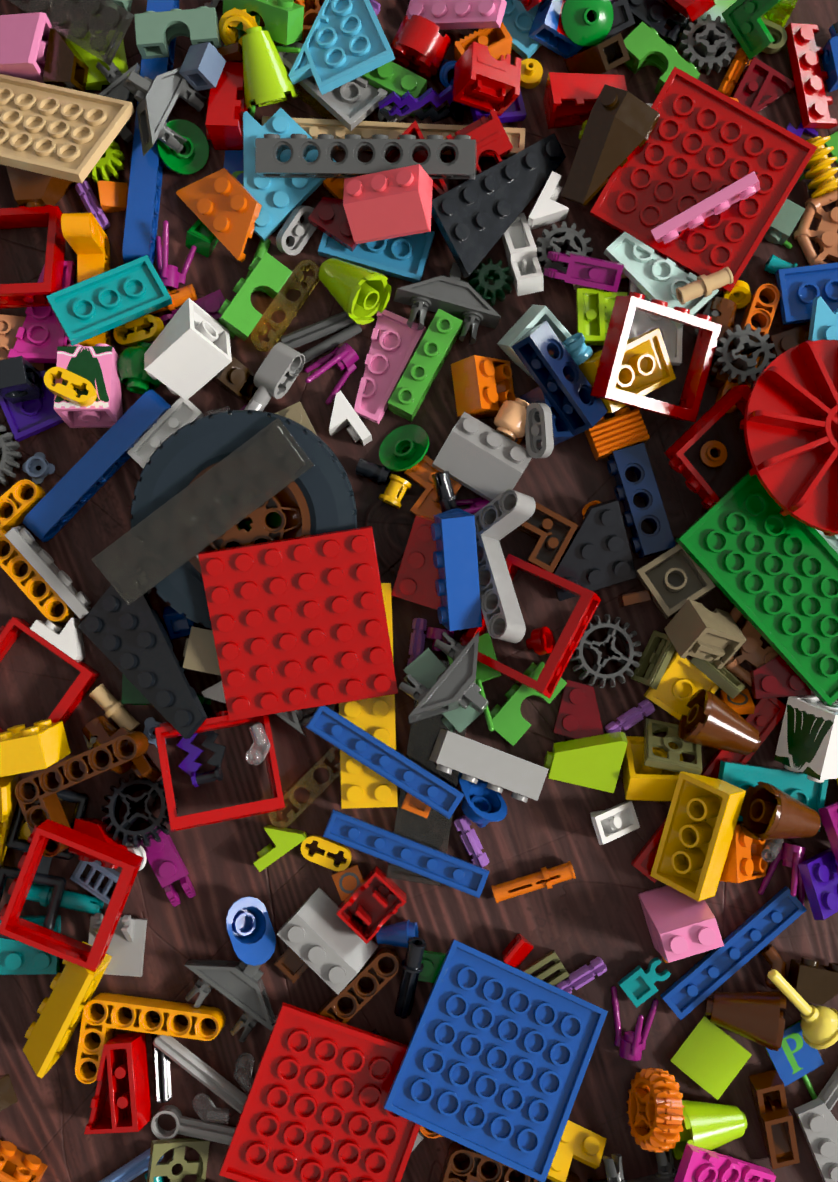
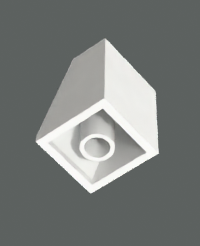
M190 298L183 303L144 354V369L147 374L155 380L158 379L167 386L171 393L179 395L186 401L232 362L229 331Z

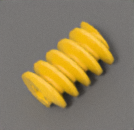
M817 136L806 140L817 146L804 169H810L805 173V179H813L808 184V188L810 190L817 189L813 192L811 198L819 197L838 188V177H834L838 172V167H831V164L837 160V156L828 157L827 154L834 147L824 146L831 139L830 136Z

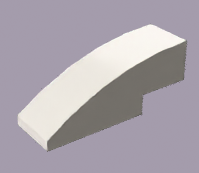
M520 213L502 235L517 296L544 291L543 272L537 258V247L525 213Z

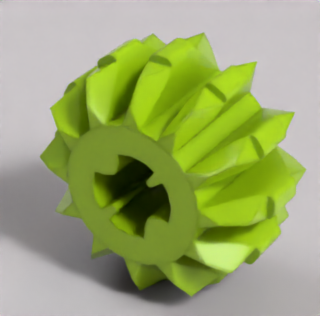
M113 141L87 176L88 178L92 177L96 183L101 181L102 178L104 181H110L109 177L111 176L118 179L117 171L124 170L122 161L125 160L123 152L120 151L117 142Z

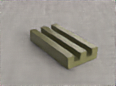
M656 630L653 631L638 662L640 665L633 672L634 675L631 677L633 681L647 687L649 686L652 689H657L676 650L667 634Z
M695 657L690 661L732 699L746 688L724 666L722 669H718L714 663Z
M554 950L521 970L530 975L554 960L555 964L535 977L543 980L557 970H560L561 972L545 981L553 986L569 977L567 970Z

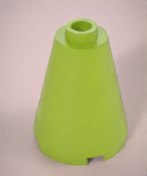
M261 26L246 29L247 35L242 36L246 109H251V103L253 102L262 107L287 101L286 95L290 93L293 98H296L298 96L297 91L288 76L289 74L267 30L262 31Z
M330 258L321 264L319 269L320 281L355 323L361 325L371 323L375 320L372 317L377 311L382 313L385 310L391 295V285L388 284V278L385 275L336 258Z
M682 1100V1105L685 1106L683 1108L685 1119L682 1120L683 1132H679L680 1142H676L672 1153L677 1160L682 1159L686 1143L711 1151L742 1137L745 1129H747V1119L744 1112L733 1105Z

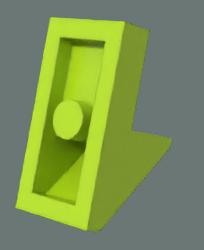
M266 825L264 829L276 846L272 847L271 844H268L257 852L259 858L253 864L261 872L308 837L307 833L296 829Z

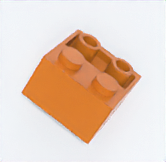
M473 355L451 364L457 417H461L464 412L476 419L495 417L504 401H515L510 361Z
M737 821L720 881L740 883L766 876L768 861L765 856L766 840H756L746 836L740 827V824L744 825L743 821Z
M0 1140V1182H40L48 1166L42 1163L39 1157L32 1154L27 1155L18 1150L15 1144Z

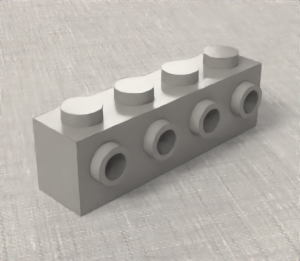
M440 729L429 759L437 763L435 768L448 774H452L453 770L462 773L461 779L477 784L478 779L488 782L486 788L501 794L503 789L512 791V798L527 803L528 798L538 801L549 770L444 729Z

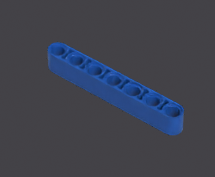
M153 389L145 392L25 516L23 524L42 542L52 539L131 457L126 452L131 447H134L135 443H138V440L153 427L154 423H157V420L171 408V405Z

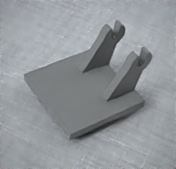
M95 913V915L90 917L88 944L93 946L103 920V913ZM131 915L120 917L106 953L112 956V959L104 974L142 977L147 919L131 918Z

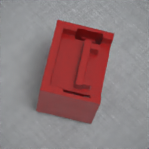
M473 41L455 63L453 101L486 112L495 109L497 115L501 116L520 96L521 58L516 57L513 65L510 64V54H506L505 59L501 55L496 60L490 55L488 46Z
M495 109L489 112L490 115L488 117L483 116L455 133V135H469L471 139H476V171L478 174L482 173L478 165L481 157L490 155L500 163L502 162L501 157L510 153L513 149ZM449 134L446 136V139H454V136L452 137ZM451 151V153H452V155H453V157H454V159H455L456 153L453 152V151Z
M376 865L359 886L341 902L336 915L367 944L379 932L384 923L398 912V908L406 903V893ZM352 915L358 916L363 921L362 923L367 926L361 925Z

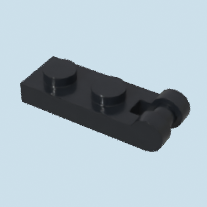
M628 0L634 21L638 25L643 21L648 27L654 28L659 37L667 44L674 47L677 45L680 39L679 34L686 29L689 23L686 17L677 15L659 0ZM668 24L672 27L671 30H667L664 25Z

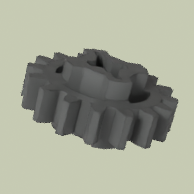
M707 14L705 21L698 17L694 23H688L686 30H683L678 47L679 50L683 51L681 57L685 60L688 59L689 62L696 66L698 72L701 69H705L706 75H709L712 69L719 73L722 66L727 68L737 51L735 48L738 44V40L733 39V32L727 29V22L721 24L720 16L715 21L711 20L710 14Z
M563 221L561 228H558L553 223L550 228L551 232L547 229L542 231L541 236L543 238L538 237L536 245L538 246L537 256H539L540 266L544 265L543 273L545 268H555L566 272L567 267L565 266L568 264L560 261H553L552 263L547 258L548 251L561 252L562 249H565L567 251L565 254L568 255L570 253L587 257L592 255L593 248L587 247L590 245L591 238H583L584 229L577 232L575 230V223L572 224L571 228H567L566 222Z
M738 324L733 328V331L726 330L723 334L724 338L720 337L717 341L719 347L715 349L714 355L719 356V358L714 362V365H721L723 367L719 372L720 375L729 374L728 382L737 378L738 385H742L746 379L749 384H753L756 377L770 364V361L776 358L775 354L769 352L775 347L774 343L767 344L766 342L770 335L761 336L760 327L755 331H751V325L747 324L742 330ZM733 341V350L727 353L728 346ZM741 352L742 354H747L750 356L747 358L746 355H741L739 353ZM761 356L760 364H759V366L756 368V367H755V366L757 365L756 359Z

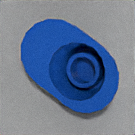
M459 772L458 781L464 794L462 799L464 815L476 823L479 828L485 827L490 822L503 820L507 815V805L501 794L486 788L488 782L478 779L477 784L461 779L462 773Z
M248 896L235 901L229 908L226 916V931L238 959L245 964L252 966L261 965L271 958L276 946L275 932L264 903L258 898Z

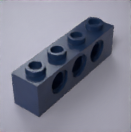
M547 321L529 330L511 346L573 436L592 428L608 412L600 398L591 396L593 387Z
M640 443L613 451L606 462L610 476L615 477L617 484L614 487L615 495L618 502L622 501L625 512H622L625 526L627 528L630 527L633 536L630 538L633 552L638 553L640 559L668 551L675 547L676 544L645 444ZM625 471H634L637 475V482L628 481L625 477ZM634 496H641L644 499V508H638L634 505ZM642 521L651 523L653 526L652 534H646L642 531Z

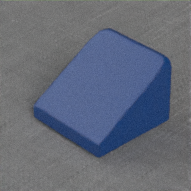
M167 606L164 608L163 618L170 639L190 635L191 627H196V623L185 618L186 615L183 613L179 614L172 607Z

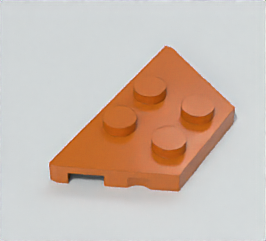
M225 168L179 189L176 192L178 197L237 260L243 262L246 254L243 253L247 239L252 238L255 229L254 223L258 219L262 205Z

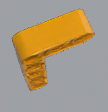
M91 212L63 213L61 216L63 236L77 254V283L109 271V239ZM111 330L78 344L94 346L95 344L102 343L111 346Z
M27 479L20 480L0 497V566L47 619L66 623L74 617L75 613L5 536L8 531L22 523L25 516L45 496L44 489L38 484ZM30 488H33V496L30 499L26 500V491ZM12 506L13 513L10 517L6 518L5 510L7 507ZM9 543L10 551L6 556H3L2 548ZM26 563L28 571L21 577L19 569ZM44 583L46 592L39 597L37 588L40 584ZM62 603L64 612L61 616L57 617L54 611L55 607Z
M100 993L91 999L83 1009L75 1064L76 1078L84 1084H91L96 1081L105 1043L112 1039L113 1029L210 1041L223 1029L226 1022L225 1015L222 1010L216 1007L201 1005L200 1008H196L194 1004ZM96 1003L103 1006L104 1014H99L96 1011ZM123 1007L131 1010L132 1018H127L123 1014ZM150 1011H155L159 1014L160 1023L152 1022ZM177 1015H184L188 1020V1025H181L177 1020ZM205 1018L212 1019L216 1024V1029H209L205 1025ZM92 1032L97 1033L99 1035L101 1040L100 1043H97L92 1039ZM88 1061L95 1064L96 1072L89 1069Z

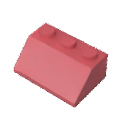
M420 164L344 179L343 206L353 240L356 244L431 232L433 180Z

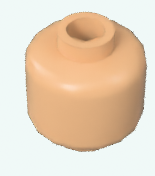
M516 398L515 401H504L494 419V424L497 427L496 431L513 441L516 438H523L525 436L526 408L529 403L520 398Z

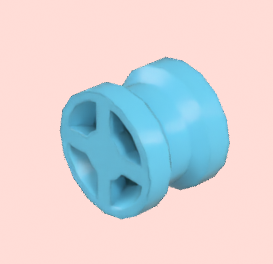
M576 333L562 342L577 366L588 360L593 354L592 348L585 344V337L582 333Z

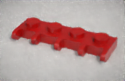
M790 23L785 28L787 32L786 42L803 128H834L838 125L837 119L830 118L828 106L833 103L832 96H826L823 81L828 79V73L821 71L818 58L823 54V48L816 46L814 37L819 32V27L816 24Z

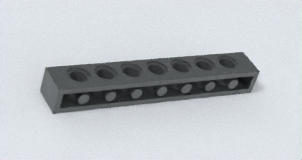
M264 134V138H255V173L261 178H351L420 164L431 179L476 180L477 143L476 139H471L469 135H455L454 139H443L442 135H427V139H416L415 135L404 134L400 135L399 139H388V135L375 134L372 135V139H361V135L347 134L345 139H334V135L319 134L318 139L307 138V135L291 134V138H280L278 134ZM290 149V159L286 162H281V152ZM313 149L318 150L317 159L313 162H307V153ZM337 150H345L346 152L345 158L341 162L333 161V155ZM392 150L400 151L399 160L394 163L388 162V153ZM420 150L428 152L426 161L422 163L414 161L416 152ZM451 150L456 153V157L451 163L441 161V156L445 151ZM363 151H373V157L369 162L363 163L360 161V155Z

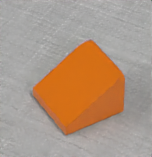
M97 181L100 205L104 212L126 211L128 184L113 181Z

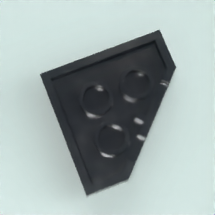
M613 499L590 506L584 515L585 518L580 527L574 532L553 574L591 591L637 578L618 500ZM554 585L559 601L577 596Z

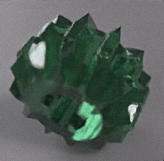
M488 258L487 265L480 262L477 269H474L470 274L472 279L468 283L484 300L490 299V305L493 306L495 305L496 298L503 302L506 298L505 294H511L512 287L510 285L513 284L514 277L509 275L511 271L509 266L501 268L503 263L501 259L495 265L492 259ZM493 279V283L495 284L489 285V281L487 280Z

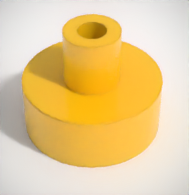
M528 58L521 61L520 86L523 88H535L541 82L543 68L537 60Z
M738 280L729 294L723 291V297L735 302L738 306L737 309L743 308L751 300L750 286L746 282Z

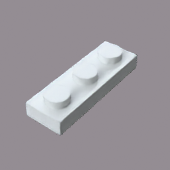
M180 397L157 420V423H154L153 427L138 440V443H135L134 447H131L126 453L144 469L152 454L160 447V444L178 429L203 417L204 414L189 400L186 401Z

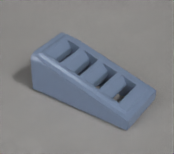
M80 860L70 879L106 904H109L112 897L109 890L114 882L117 883L120 873L112 868L101 866L102 862L98 860L95 862ZM89 864L92 867L86 878L81 877L85 867ZM97 870L100 872V875L94 884L90 881ZM106 876L109 880L104 889H102L100 885Z

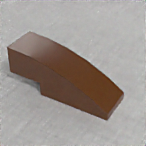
M775 1069L748 1076L761 1134L772 1169L800 1163L793 1116L788 1109L784 1083Z

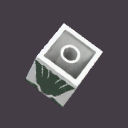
M817 696L788 697L774 760L784 764V768L789 771L807 774V778L811 781L823 783L824 780L838 778V701L836 700L831 706H825Z

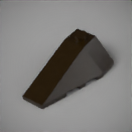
M605 84L590 112L561 194L562 198L585 206L608 182V177L618 166L622 167L628 161L627 157L637 146L641 147L648 140L660 114L630 92Z

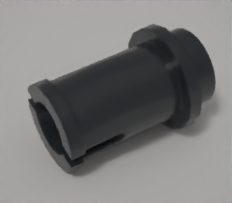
M360 458L355 471L356 475L375 480L378 485H381V483L386 485L391 474V470L387 469L384 465L380 466L363 458Z

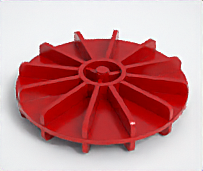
M808 340L779 355L757 377L748 397L744 419L740 421V429L744 430L745 444L753 467L748 472L751 477L757 475L764 489L781 507L779 513L784 517L790 514L807 526L822 531L824 535L834 536L838 535V340Z

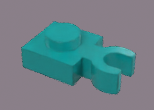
M658 957L650 960L647 970L643 971L638 965L617 982L636 1008L659 991L654 985L656 981H665L671 975L667 969L661 973L655 972L656 967L661 963Z

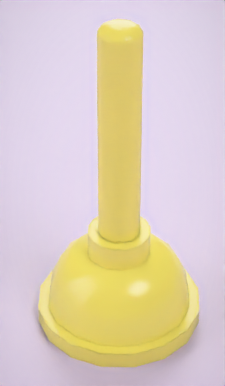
M770 970L767 975L768 978L801 1012V1029L804 1041L811 1048L817 1050L826 1049L834 1045L838 1041V1011L821 1005H809L777 970Z

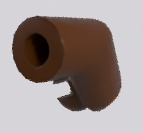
M772 944L766 945L760 953L770 964L771 970H777L786 980L785 961ZM766 975L765 982L767 986L771 989H776L777 987Z

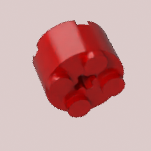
M406 15L390 45L395 56L393 62L405 69L410 67L416 70L417 75L429 81L433 75H436L451 45V40L447 34L443 38L438 33L440 27L434 22L419 15H412L411 19H408V15Z

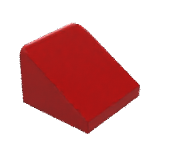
M519 933L503 950V961L516 968L534 947Z

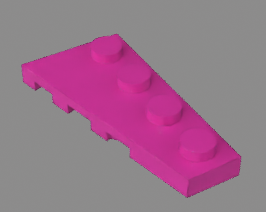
M64 261L62 289L74 285L76 266L73 261ZM45 264L38 282H43ZM50 306L27 307L25 311L27 316L23 326L19 327L15 336L17 341L14 348L10 349L7 358L22 356L29 363H56L57 346H67L68 338Z
M686 1143L674 1182H775L776 1175L768 1168Z

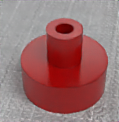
M544 626L533 629L531 638L526 640V645L528 649H534L538 655H545L552 652L555 640L551 630Z

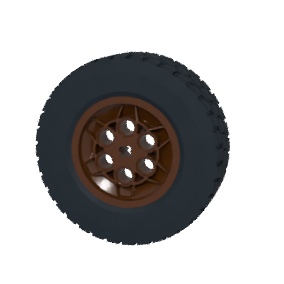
M230 410L213 413L186 424L170 435L156 449L142 470L140 480L137 481L134 491L135 496L132 499V518L130 519L131 534L134 537L132 538L134 550L139 556L137 557L142 571L145 570V577L151 586L155 587L158 590L156 591L157 594L165 602L168 601L171 604L170 607L179 614L183 613L186 615L185 618L197 624L200 622L204 627L212 629L198 557L200 552L226 549L231 541L245 546L255 544L259 538H264L271 542L357 528V509L353 489L344 467L334 452L316 434L296 421L278 414L257 410ZM252 489H260L264 493L263 503L255 504L250 500L249 494ZM224 492H231L235 496L236 502L234 506L227 507L222 503L221 496ZM270 512L278 513L282 518L281 525L277 527L269 525L266 520L267 514ZM240 516L245 519L248 517L252 519L253 522L249 524L252 527L251 529L247 526L242 528L239 525L242 521L239 518ZM219 518L223 521V532L216 533L211 529V519Z

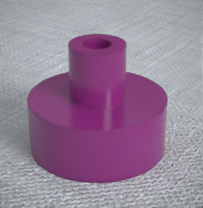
M428 627L426 638L434 640L432 650L442 652L434 647L436 640L444 642L442 640L443 632L454 638V631Z

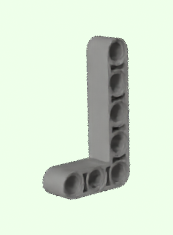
M513 489L504 491L474 515L481 609L488 633L494 639L518 643L523 639L526 627L499 540L527 521L534 514L536 503L533 497Z

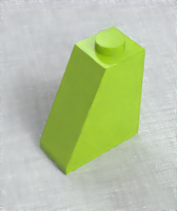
M619 731L554 743L552 752L547 751L544 760V767L549 769L548 778L614 793L628 744L626 734Z

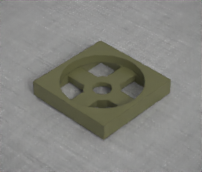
M646 718L644 723V765L678 773L684 771L700 775L702 772L701 745L687 743L679 738V725ZM659 732H667V736L664 738L653 735ZM668 743H675L678 746V748L672 749L669 747ZM652 747L664 749L667 752V758L656 756L652 752ZM680 754L695 755V759L691 763L680 761Z
M199 1138L152 1140L147 1182H154V1177L167 1176L169 1182H181L182 1178L189 1174H197L196 1182H205L210 1141ZM188 1146L195 1149L200 1154L199 1160L186 1161L184 1158L185 1147ZM173 1148L172 1157L167 1163H157L167 1151ZM175 1164L182 1165V1170L178 1174L172 1173V1167Z

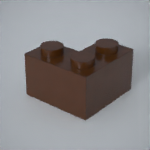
M535 502L534 514L516 529L537 540L526 562L553 573L578 525Z

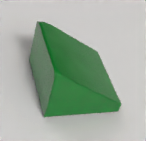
M200 219L193 224L186 234V247L191 249V246L195 245V252L205 257L211 255L218 242L217 237Z

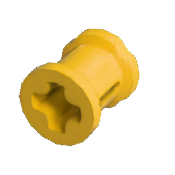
M390 474V482L384 494H380L378 498L384 503L400 509L402 506L400 502L406 490L410 489L412 484L400 476Z

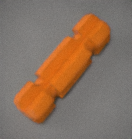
M742 48L738 49L718 89L719 92L728 97L731 96L749 60Z

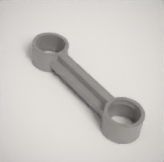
M174 1105L162 1106L156 1112L151 1122L153 1134L161 1140L171 1139L176 1134L227 1145L230 1144L236 1128L182 1116L181 1111ZM159 1115H172L176 1120V1127L171 1131L162 1129L158 1124Z

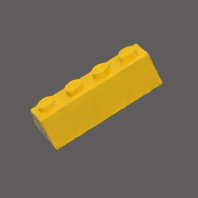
M684 771L680 772L650 876L698 902L715 896L746 790L721 779Z
M106 954L103 962L95 972L63 959L62 963L65 964L62 973L58 972L50 985V988L53 989L50 997H45L37 1010V1013L41 1014L38 1021L32 1022L24 1036L28 1040L23 1048V1052L36 1076L43 1078L63 1055L82 1017L84 1006L91 1000L112 956Z

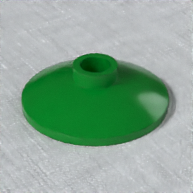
M566 0L561 13V23L568 39L576 45L585 47L600 43L608 35L613 24L614 13L611 1ZM589 11L594 13L592 22L587 20V13Z
M175 119L169 121L167 126L183 138H186L187 141L183 144L184 154H177L162 141L157 140V150L161 160L170 170L178 174L190 175L198 172L204 167L209 156V145L205 134L197 125L188 120Z
M414 424L403 425L394 429L385 437L380 446L379 458L381 463L391 471H404L414 467L424 458L428 451V434L422 427Z

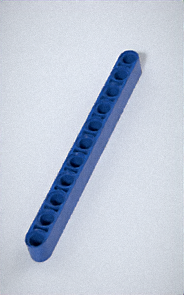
M147 0L146 11L163 12L176 8L179 9V0ZM176 37L169 44V57L141 59L140 76L143 78L146 76L153 80L157 75L173 70ZM137 110L122 253L124 263L148 255L153 264L164 163L158 154L157 141L143 156Z

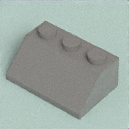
M464 412L450 432L432 467L442 473L443 471H449L450 478L491 502L504 491L514 489L532 457L528 454L526 448Z
M318 887L283 924L277 935L333 991L339 994L359 973L379 945L373 939L366 944L336 915L338 905Z

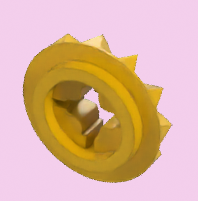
M235 7L225 12L219 21V34L223 43L229 45L238 42L242 45V36L238 40V30L234 27H237L242 22L243 31L246 32V29L258 26L255 16L248 14L246 9L240 10Z

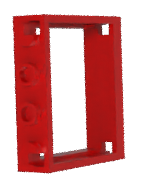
M58 206L0 208V229L48 227L43 282L0 284V308L50 306L46 296L62 290L66 240L61 229V216L63 213Z
M630 292L629 296H616L591 396L677 420L696 422L722 325L711 322L712 317L707 315H689L690 310L686 308H668V303L656 299H652L651 302L644 300L645 295ZM636 309L699 329L679 406L615 388Z
M748 385L733 386L665 452L670 459L669 465L685 477L686 486L692 492L698 493L703 499L701 503L706 510L720 498L694 468L684 453L733 405H736L745 416V408L751 392Z
M508 554L505 561L511 580H513L519 569L580 598L537 681L478 652L477 661L550 698L601 599L595 592ZM482 609V627L469 628L468 632H465L460 639L462 646L468 645L478 631L479 636L485 633L487 627Z
M12 617L5 626L2 625L0 628V662L20 634L24 632L80 672L48 717L52 723L63 721V725H65L100 676V673L83 661L72 659L30 629L32 625L22 618Z
M221 711L216 713V717L207 718L195 733L258 722L272 798L177 817L165 739L178 737L181 734L169 722L160 723V727L155 728L171 832L280 811L285 808L268 715L229 721L228 711Z
M46 819L39 826H35L32 834L28 837L27 842L31 843L28 852L22 855L17 868L21 869L18 878H15L9 887L8 895H11L9 903L5 904L0 912V920H2L0 934L95 972L105 958L144 857ZM49 839L122 868L93 946L19 917Z

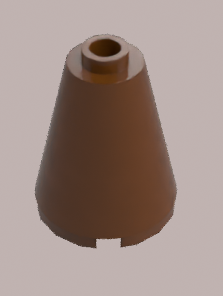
M700 689L689 700L686 706L691 709L687 716L682 714L678 726L679 738L685 742L743 755H749L759 748L761 743L759 731L711 691Z
M757 782L758 785L755 787L750 786L746 789L739 814L742 816L744 824H740V827L746 836L756 840L809 838L816 835L820 829L821 822L817 811L772 784Z
M780 991L715 992L712 998L707 997L705 1015H709L710 1022L770 1050L779 1051L785 1027L783 1010L780 1009H786V996Z

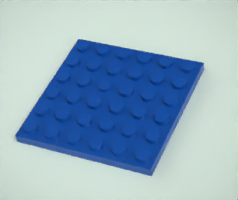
M452 939L383 1108L540 1182H545L608 1011Z

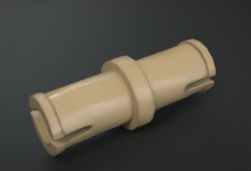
M724 267L722 270L707 276L705 274L700 275L696 281L676 288L677 299L683 305L700 296L707 297L712 294V291L733 283V274L729 267Z
M103 683L89 694L106 712L104 714L107 719L111 718L120 728L125 727L133 731L140 724L123 707L125 704H121L122 700L118 701L106 689Z

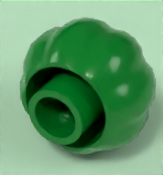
M138 342L137 346L128 347L119 355L117 362L119 379L121 383L127 386V390L130 392L144 394L148 390L157 389L162 384L158 379L151 378L144 369V354L152 345L150 343Z

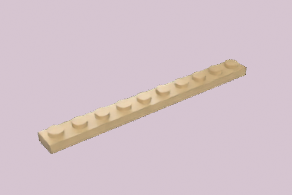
M262 116V126H263L271 117ZM292 118L313 139H318L319 134L334 135V139H345L347 134L361 135V139H372V135L375 134L388 135V139H398L412 124L362 121L350 131L339 120ZM417 123L424 139H427V135H442L443 139H446V136L451 134L453 137L457 131L467 126ZM504 127L513 149L503 157L509 158L525 149V128ZM448 150L442 155H452V153Z

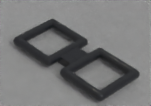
M32 784V790L34 793H36V789ZM64 789L56 794L59 800L76 803L70 827L73 829L75 818H84L89 797L84 793ZM17 801L6 839V846L10 849L24 851L25 853L28 852L31 843L19 838L24 815ZM68 848L53 857L70 860L73 858L74 853L68 852ZM42 856L32 883L53 887L43 927L54 930L66 886V879L48 874L53 857ZM5 865L0 866V902L7 878H18L21 869ZM0 934V938L14 940L12 938Z

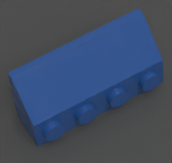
M455 508L434 515V523L431 524V535L433 540H436L437 549L433 553V562L435 568H438L439 579L435 581V588L441 601V607H438L437 615L440 624L449 631L482 627L475 515L460 508Z

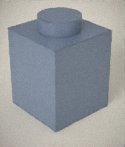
M210 42L191 45L179 73L196 91L216 88L226 60Z

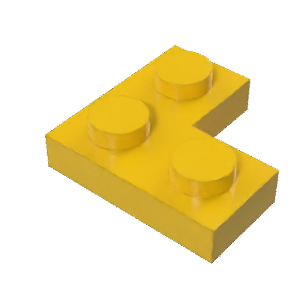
M568 1120L547 1178L554 1182H566L572 1158L594 1169L598 1168L601 1163L606 1138Z

